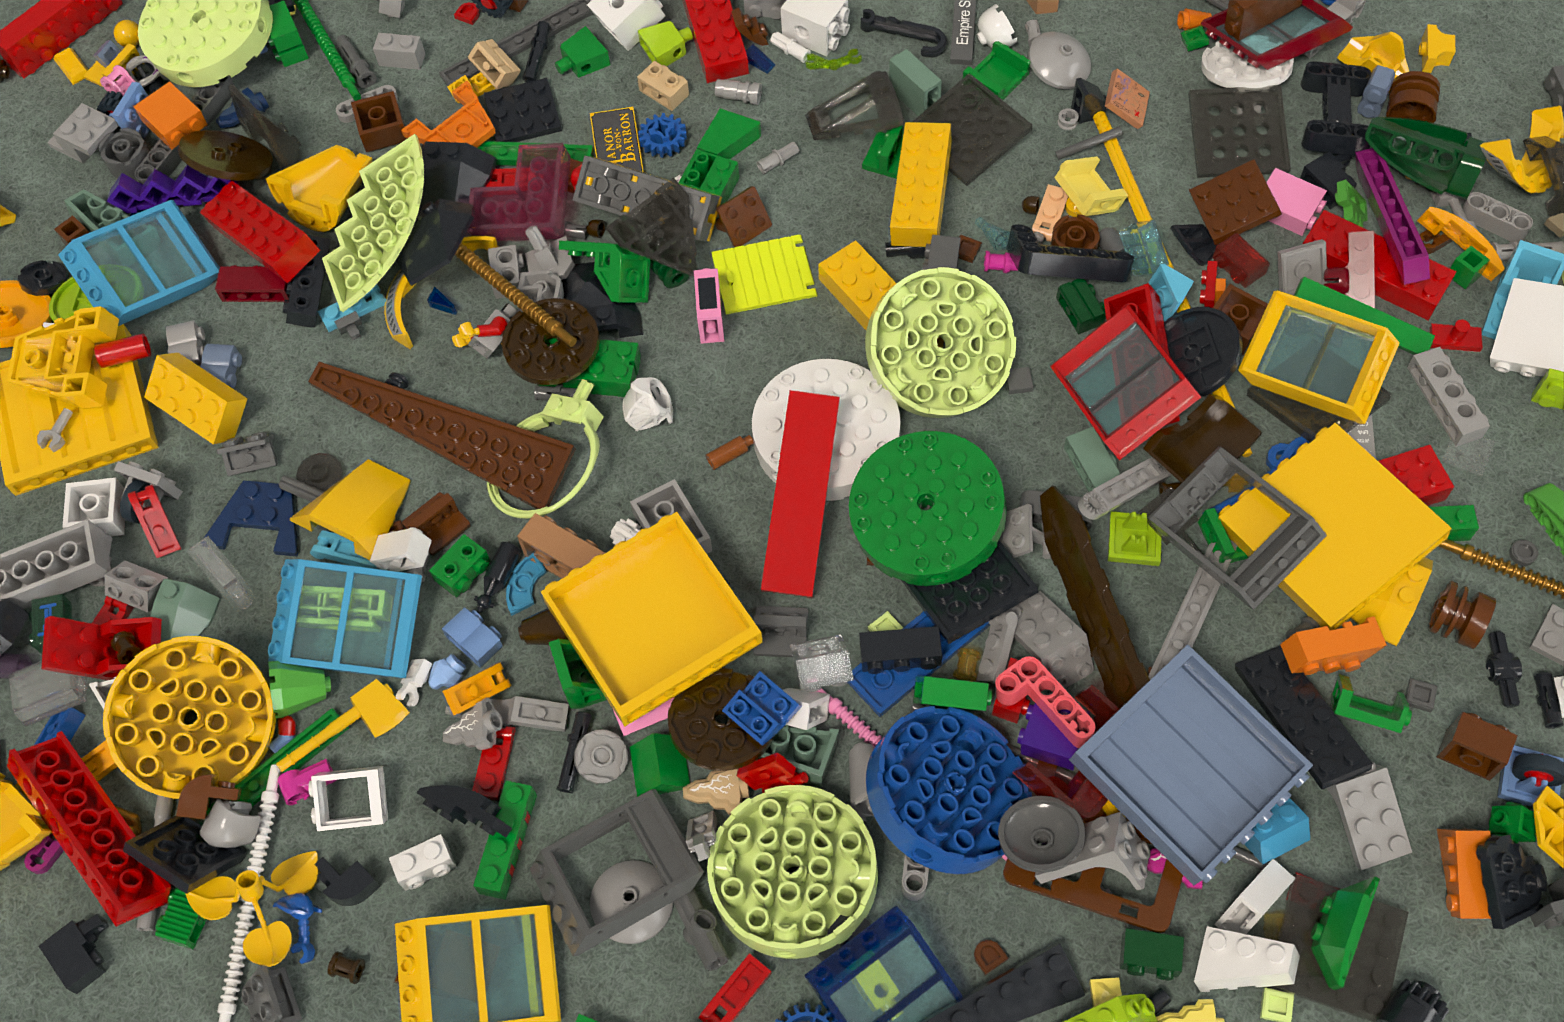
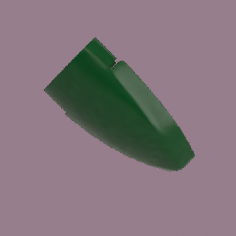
M1374 117L1365 135L1369 145L1384 160L1405 176L1439 194H1443L1445 191L1448 194L1467 200L1486 160L1480 147L1485 141L1473 137L1466 139L1468 134L1465 131L1427 121L1398 117Z

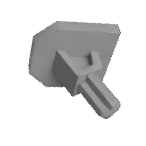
M530 226L525 231L534 250L525 253L529 272L551 270L561 280L566 279L575 266L573 255H568V250H559V240L569 241L568 237L564 236L555 241L546 242L538 226Z

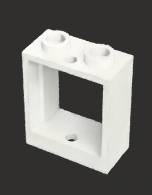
M383 766L320 772L313 775L312 780L309 781L310 797H314L315 808H312L311 817L313 824L317 825V831L384 824L388 820ZM367 776L371 815L330 819L326 781Z

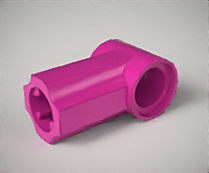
M327 759L301 771L295 769L287 771L278 777V784L287 805L298 804V800L302 798L306 800L310 796L309 781L312 780L313 775L320 772L333 771ZM336 780L326 781V786L335 782Z

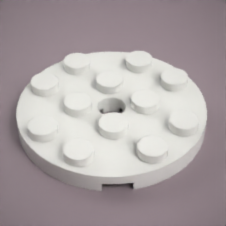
M1248 36L1239 41L1259 55L1277 47L1274 44L1268 43L1269 39L1264 37ZM1219 41L1216 42L1213 48L1207 47L1202 55L1201 69L1207 80L1222 87L1233 89L1238 93L1251 90L1268 91L1271 87L1279 85L1289 78L1294 63V58L1269 70L1261 65L1257 69L1247 62L1248 56L1242 59L1233 52V46L1228 49L1220 44Z

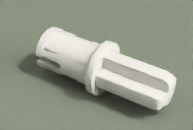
M779 32L772 34L770 42L784 50L786 55L790 54L802 63L810 57V50L799 45L795 39H789Z

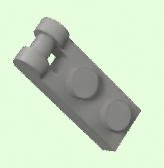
M1004 612L989 621L990 630L985 642V649L976 681L995 685L996 678L1005 671L1018 622L1015 612Z

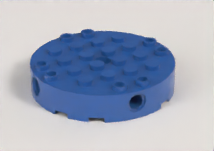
M935 706L916 709L912 713L901 717L879 740L868 761L866 790L872 812L882 831L906 856L935 871L949 874H968L993 865L1005 855L999 843L998 828L1004 813L1012 805L1020 800L1032 797V792H1029L1026 782L1028 778L1026 769L1020 757H1015L1006 745L1008 743L1007 739L983 719L953 707L935 709Z

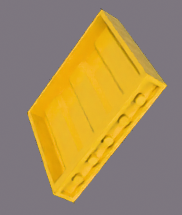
M124 324L118 326L116 340L131 336ZM106 342L95 343V345L102 344V343H106ZM93 350L89 373L105 382L107 389L104 405L91 408H80L11 384L6 381L11 359L0 363V461L5 486L15 496L159 448L148 402L144 398L145 389L137 360L101 368ZM64 408L71 410L73 414L61 432V437L65 440L63 447L53 452L49 448L52 440H49L46 447L42 449L37 443L39 432L41 430H51Z

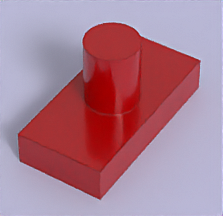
M1458 320L1455 325L1432 323L1429 327L1430 333L1435 335L1430 348L1441 347V349L1480 352L1483 348L1481 327H1470L1469 322L1466 320Z

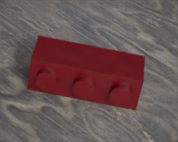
M258 265L252 267L220 266L215 290L222 302H284V300H289L290 294H286L288 283L266 267Z

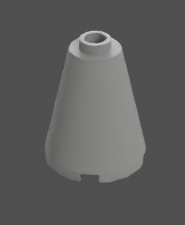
M866 742L857 743L849 751L850 806L863 821H867L866 817L874 815L866 790V770L874 746Z

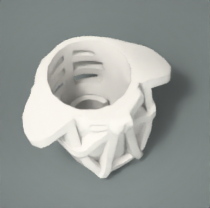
M652 377L634 380L623 399L625 421L635 431L657 426L665 418H667L669 424L673 423L672 402L663 383ZM651 390L653 391V393H654V395H655V397H656V400L654 399Z

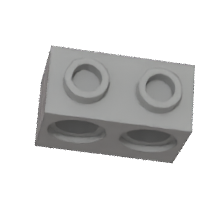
M516 245L488 249L490 266L518 289L521 273H524L521 272V267H525L523 254H518ZM492 286L496 299L506 298Z
M124 560L104 574L105 595L149 612L153 608L154 600L163 579H168V577Z

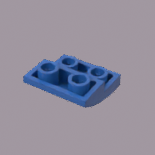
M759 671L743 691L739 690L722 711L763 746L790 721L802 706Z

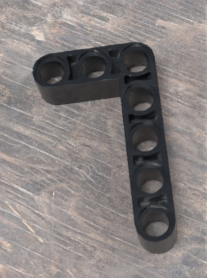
M1020 224L1011 226L1006 247L1017 270L1029 275L1127 282L1134 262L1133 255L1121 251L1040 245L1032 229Z

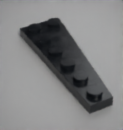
M1054 943L920 1022H1018L1085 996V993L1061 944Z

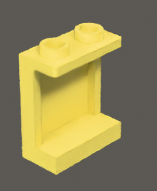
M1097 156L1066 160L1060 165V169L1054 177L1084 216L1115 212L1119 210L1128 196L1123 188L1110 190L1095 171L1100 161Z

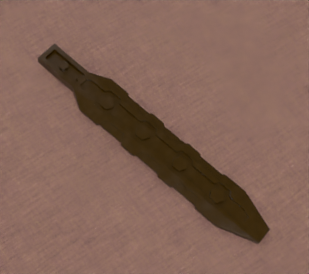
M1052 485L1040 495L1045 544L1054 566L1058 568L1067 591L1066 596L1071 609L1075 611L1080 626L1087 635L1090 656L1094 658L1104 683L1103 689L1113 713L1116 714L1150 679L1143 663L1139 661L1129 637L1128 626L1123 615L1119 613L1109 589L1110 583L1104 569H1101L1090 543L1091 537L1081 514L1058 488Z

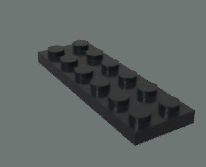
M1281 646L1235 663L1237 674L1281 735L1313 764L1308 772L1321 790L1372 770L1373 763L1304 673H1291Z

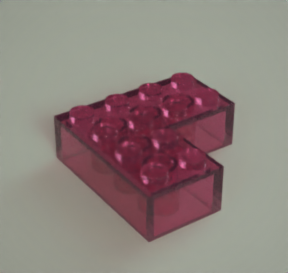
M564 144L519 145L514 186L470 188L469 204L475 207L474 220L467 231L470 236L495 237L496 241L529 240L525 233L526 229L530 226H538L545 240L563 237L571 159Z

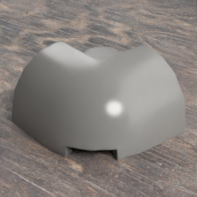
M551 270L521 273L518 289L528 296L529 299H532L533 302L550 298L563 299L562 280L559 276L553 274Z

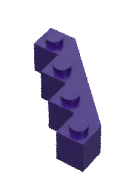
M186 165L176 181L154 169L143 185L121 173L110 189L107 202L126 213H136L138 210L149 209L169 200H174L176 205H183V207L200 205L202 202L211 201L230 181L238 184V181L220 179L209 175L207 177Z

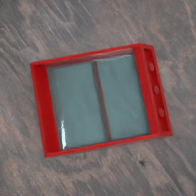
M1128 304L1050 365L1101 439L1119 460L1201 398Z

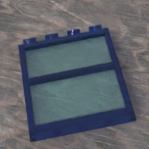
M897 905L804 975L835 1022H920L963 997L915 925Z

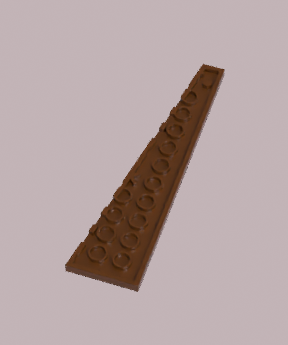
M318 362L308 381L316 389L535 509L550 506L576 450L572 444L323 362Z

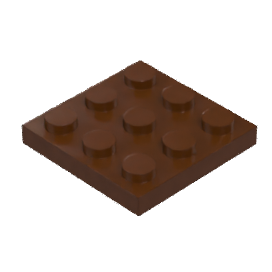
M1254 159L1189 189L1215 245L1282 215Z

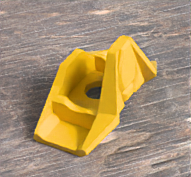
M1387 32L1376 36L1352 37L1337 57L1344 64L1364 66L1371 73L1377 65L1393 69L1395 71V78L1402 73L1409 72L1403 39L1395 32Z

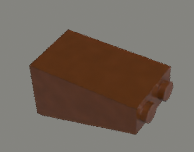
M1229 0L1224 29L1239 42L1300 7L1302 0Z

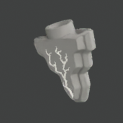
M486 697L476 703L473 709L463 714L460 721L453 723L443 732V742L456 746L465 744L469 748L476 747L478 750L491 748L496 744V731L501 730L503 725L501 715L495 710L491 700Z

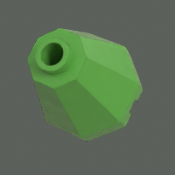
M279 661L268 662L270 692L273 710L276 713L275 718L289 716L326 699V692H331L330 676L325 677L324 670L285 664Z

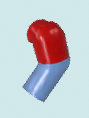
M290 716L279 718L277 721L278 737L269 745V748L274 753L295 738L296 723Z

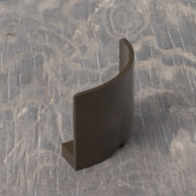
M1209 394L1187 416L1188 422L1182 426L1177 423L1168 428L1158 430L1143 449L1183 483L1218 447H1222L1238 459L1254 444L1262 432L1221 396Z

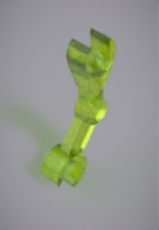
M851 49L848 55L831 60L815 54H808L807 61L814 62L805 63L806 68L810 70L823 68L837 70L850 63H860L862 55L852 57L858 55V49Z

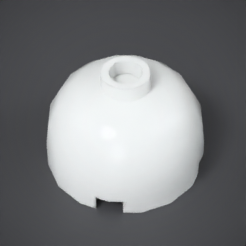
M997 4L983 12L978 21L979 33H977V37L982 45L987 44L991 49L995 41H999L1008 47L1017 43V37L1012 39L1011 34L1014 33V30L1004 12H997L996 9L999 7Z

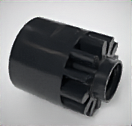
M1405 979L1401 982L1376 1022H1442L1449 1009L1446 1007L1447 1003L1441 1000L1442 995L1433 986L1423 981L1411 982Z

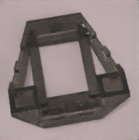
M886 71L871 73L870 76L864 77L830 100L812 108L805 115L813 140L837 138L841 136L840 133L854 131L855 135L863 134V130L866 129L882 132L905 125L896 92ZM867 93V100L834 121H831L828 111L841 102L844 104L850 101V98L853 96ZM875 105L877 119L845 124Z

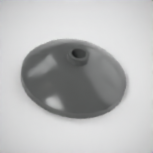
M1033 796L1018 801L1004 813L999 824L998 837L1003 853L1012 863L1028 871L1045 873L1060 870L1071 864L1079 856L1085 842V827L1079 813L1063 800L1049 796ZM1039 843H1046L1047 845L1040 846V845H1038V844H1039Z

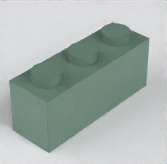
M1094 427L1066 437L1064 450L1088 492L1120 475L1115 457L1108 453L1104 441L1096 433Z

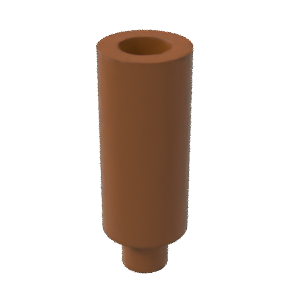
M750 435L744 438L738 436L705 454L712 469L715 470L748 452V446L754 444Z

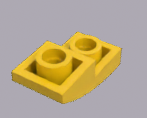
M481 72L470 79L464 75L447 86L452 94L453 90L465 81H468L477 97L485 92L496 89Z

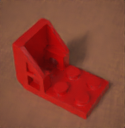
M49 616L45 618L41 669L112 680L128 665L121 664L118 661V652L114 651L111 646L113 636L122 631L131 632L135 636V645L139 646L143 651L154 644L161 643L162 619L155 617L117 619L97 625Z

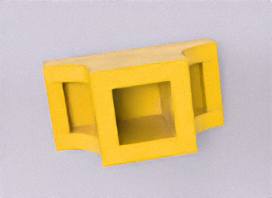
M1428 24L1419 45L1418 55H1422V72L1431 73L1436 66H1449L1456 50L1455 35L1444 34L1438 30L1437 25Z

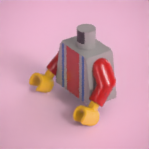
M506 303L501 311L495 309L483 325H477L475 329H473L471 322L461 324L458 328L460 334L452 336L454 345L459 348L469 345L487 359L501 343L505 328L511 318L517 313V310Z

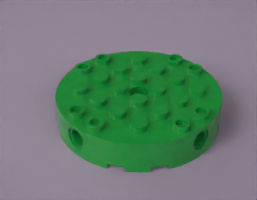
M914 432L887 442L877 449L859 469L849 496L850 521L863 553L884 574L913 585H941L970 574L971 570L991 556L997 547V542L1004 531L1006 523V499L1002 481L994 463L987 454L972 442L946 432ZM927 505L932 507L931 509L923 510Z

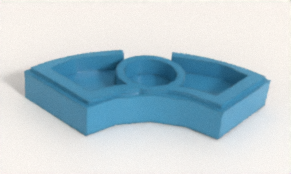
M534 552L529 557H525L515 567L507 585L506 601L511 616L534 605L532 597L533 588L538 579L547 573L542 562L534 556Z

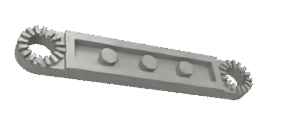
M1153 457L1086 493L1078 501V508L1085 517L1096 520L1168 479L1172 474L1164 467L1163 470L1162 467L1159 468L1161 464Z

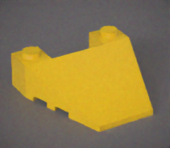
M101 306L83 308L74 311V315L69 318L63 319L61 317L54 320L55 324L46 328L40 326L15 337L7 382L80 408L101 407L104 405L107 384L89 373L95 343L116 340L119 319Z

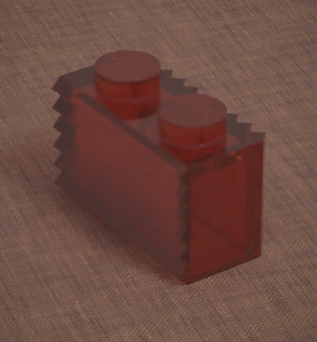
M1237 232L1218 244L1213 255L1214 261H1218L1217 266L1224 268L1230 274L1232 280L1237 284L1240 283L1244 288L1264 276L1270 264Z

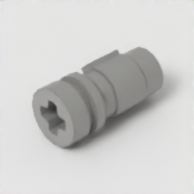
M717 79L715 85L716 97L736 101L741 100L746 104L750 102L752 105H759L762 94L761 83L753 82L751 84V81L742 83L729 79Z

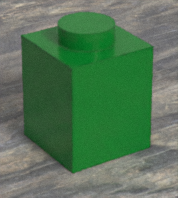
M1468 247L1454 260L1450 268L1456 271L1452 280L1466 290L1481 277L1490 259L1474 247Z

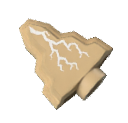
M738 769L729 771L714 770L710 772L706 779L695 780L683 787V798L696 804L709 803L713 809L725 810L728 815H731V811L742 803L743 798H749V788L745 782L736 776Z

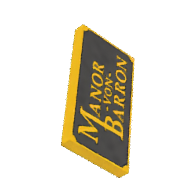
M628 107L590 113L596 158L644 172L634 108Z

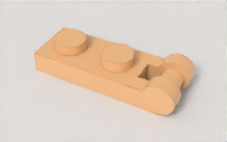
M1048 184L1032 227L1033 233L1040 232L1046 238V241L1051 242L1053 227L1062 217L1066 201L1069 197L1063 188Z

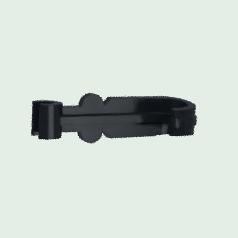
M871 9L863 10V18L861 17L860 21L862 31L870 32L873 29H877L890 34H900L905 37L937 43V46L934 47L923 46L921 49L923 57H938L946 48V36L936 27L905 20L900 21L892 16H877Z

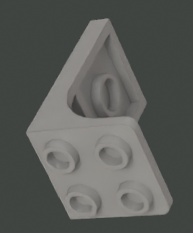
M1041 591L1007 610L1015 612L1018 617L1014 638L1032 657H1035L1043 664L1064 689L1087 677L1094 671L1086 633Z
M1372 762V770L1326 788L1339 809L1355 864L1360 870L1412 853L1387 767L1375 764V762Z
M1121 812L1106 817H1099L1094 821L1084 824V846L1079 856L1071 864L1053 872H1035L1036 879L1042 884L1090 868L1106 867L1122 873L1130 880L1136 890L1144 889L1145 879L1147 878L1150 850L1146 842H1142L1136 834L1133 824L1127 821Z

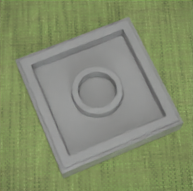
M1321 239L1277 251L1279 291L1294 295L1302 277L1309 278L1322 285L1327 283V281H1324V272L1327 269L1326 242Z

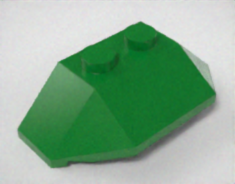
M1374 876L1340 889L1329 896L1326 895L1321 903L1320 912H1323L1320 923L1316 922L1311 931L1310 938L1314 939L1311 950L1329 988L1333 990L1343 988L1346 982L1347 974L1380 881L1378 877Z

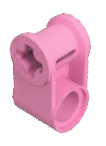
M115 65L113 71L107 77L104 76L100 79V83L106 91H115L116 94L120 92L122 96H124L131 83L135 82L129 73L119 65Z

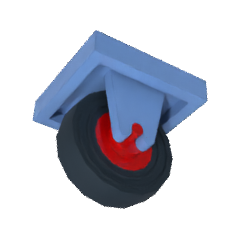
M1514 745L1508 764L1501 770L1497 797L1533 807L1534 801L1546 786L1550 787L1560 796L1561 785L1564 784V759Z

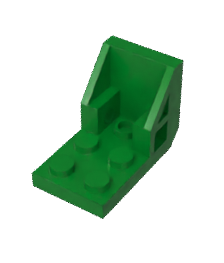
M559 240V250H568V255L582 256L583 251V256L595 257L594 272L612 302L648 303L650 254L644 246Z
M564 639L550 641L549 646L570 708L581 709L607 700L571 642Z

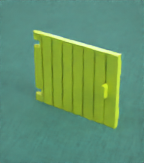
M801 235L711 252L715 269L718 268L720 292L726 315L818 296L815 288L807 289V286L814 285L805 247H796L795 245L803 243Z

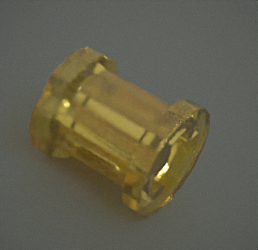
M961 648L957 651L959 660L957 669L953 672V677L962 681L974 682L977 679V674L975 673L976 664L980 660L981 655L976 650Z

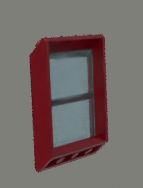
M1302 0L1300 7L1239 42L1224 29L1228 9L1201 22V25L1207 28L1205 33L1214 40L1218 37L1221 38L1220 44L1228 49L1233 46V52L1244 59L1245 56H1248L1247 62L1257 69L1261 65L1267 70L1337 38L1353 28L1342 17L1314 0Z

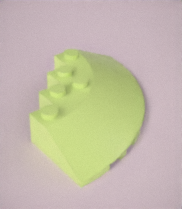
M416 134L359 171L365 188L347 199L353 217L334 229L340 247L324 256L322 260L340 311L342 312L357 303L380 281L395 262L412 231L419 211L424 184L422 149Z

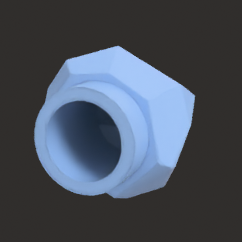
M450 654L447 658L435 661L430 672L429 686L437 690L443 686L450 687L455 685L463 677L462 672L466 669L465 665L453 654Z

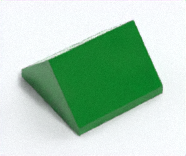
M652 733L630 746L637 797L651 789H656L658 794L683 790V787L690 784L686 758L676 749L670 735Z

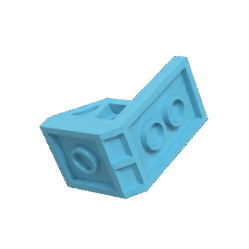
M1523 240L1519 241L1499 278L1482 329L1483 336L1496 339L1513 279L1518 278L1557 285L1564 271L1563 253Z

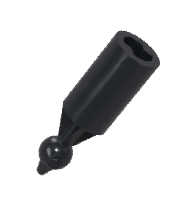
M508 542L500 543L483 577L484 594L474 598L478 606L477 613L481 614L485 609L494 607L495 604L492 603L491 597L505 587L522 553L517 546Z

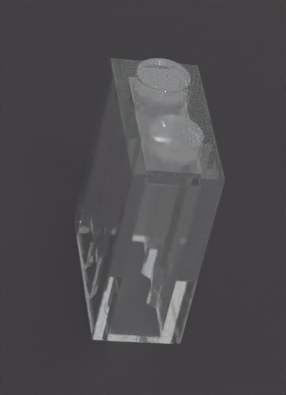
M209 536L187 550V553L236 613L241 609L248 608L253 603V600L257 598L247 582Z
M42 661L9 674L13 712L26 727L87 702L85 690L89 688L85 677L42 670Z

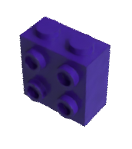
M1036 703L1034 705L1030 704L1026 714V720H1029L1027 727L1021 728L1017 743L1021 744V754L1074 771L1075 765L1069 759L1079 748L1075 747ZM1062 709L1058 713H1060L1061 715H1068L1071 712L1069 710Z

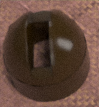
M1039 196L1024 198L1022 208L1025 213L1037 215Z
M591 220L586 227L587 233L594 238H602L606 230L604 220Z

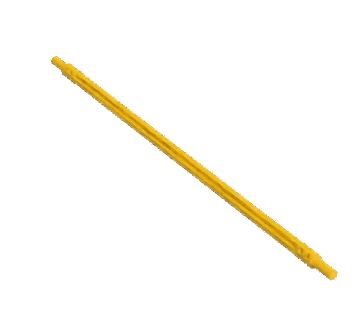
M1104 111L1097 112L1093 116L1099 134L1112 129ZM1117 138L1103 142L1123 189L1128 194L1127 198L1157 267L1160 264H1166L1174 269ZM1186 296L1176 310L1177 313L1191 308ZM1225 384L1212 392L1214 395L1221 396L1235 408ZM1249 448L1242 456L1244 458L1251 456V449Z

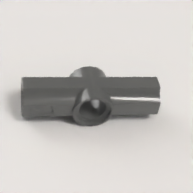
M693 888L691 892L673 901L685 926L683 929L684 939L690 945L695 946L705 969H708V971L717 970L728 962L729 957L714 929L717 923L716 917L712 912L704 908L695 888Z

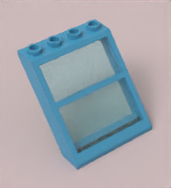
M169 200L73 239L58 254L92 306H101L119 319L118 326L204 289L218 278L220 269L174 200Z
M302 559L285 560L281 570V587L277 594L276 616L272 622L273 634L271 643L268 646V662L279 661L280 663L391 678H406L422 575Z

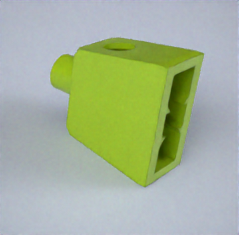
M670 21L638 30L640 45L651 62L656 61L665 66L686 55L685 42L693 39L689 27L678 31Z

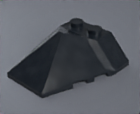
M595 262L575 264L568 277L562 280L563 299L574 301L585 307L588 313L595 319L598 331L618 329L619 338L643 335L641 314L635 303L612 302L594 272Z

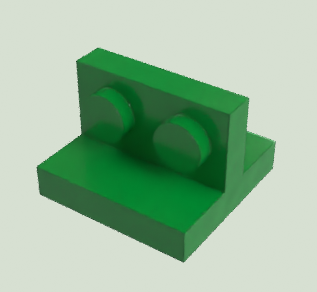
M895 121L892 129H888L886 133L877 131L862 163V169L897 179L904 123Z

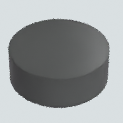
M1518 540L1511 546L1509 555L1518 565L1528 566L1537 559L1538 549L1528 540Z

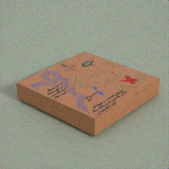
M1117 68L1111 74L1105 107L1133 127L1139 129L1144 123L1150 92Z

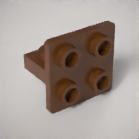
M750 186L716 208L719 218L715 221V227L717 230L728 234L733 247L744 245L772 226L771 220L754 186Z
M441 492L437 493L402 521L406 529L417 528L432 540L428 550L432 556L471 526L470 522L458 510L454 499L448 493L443 495Z

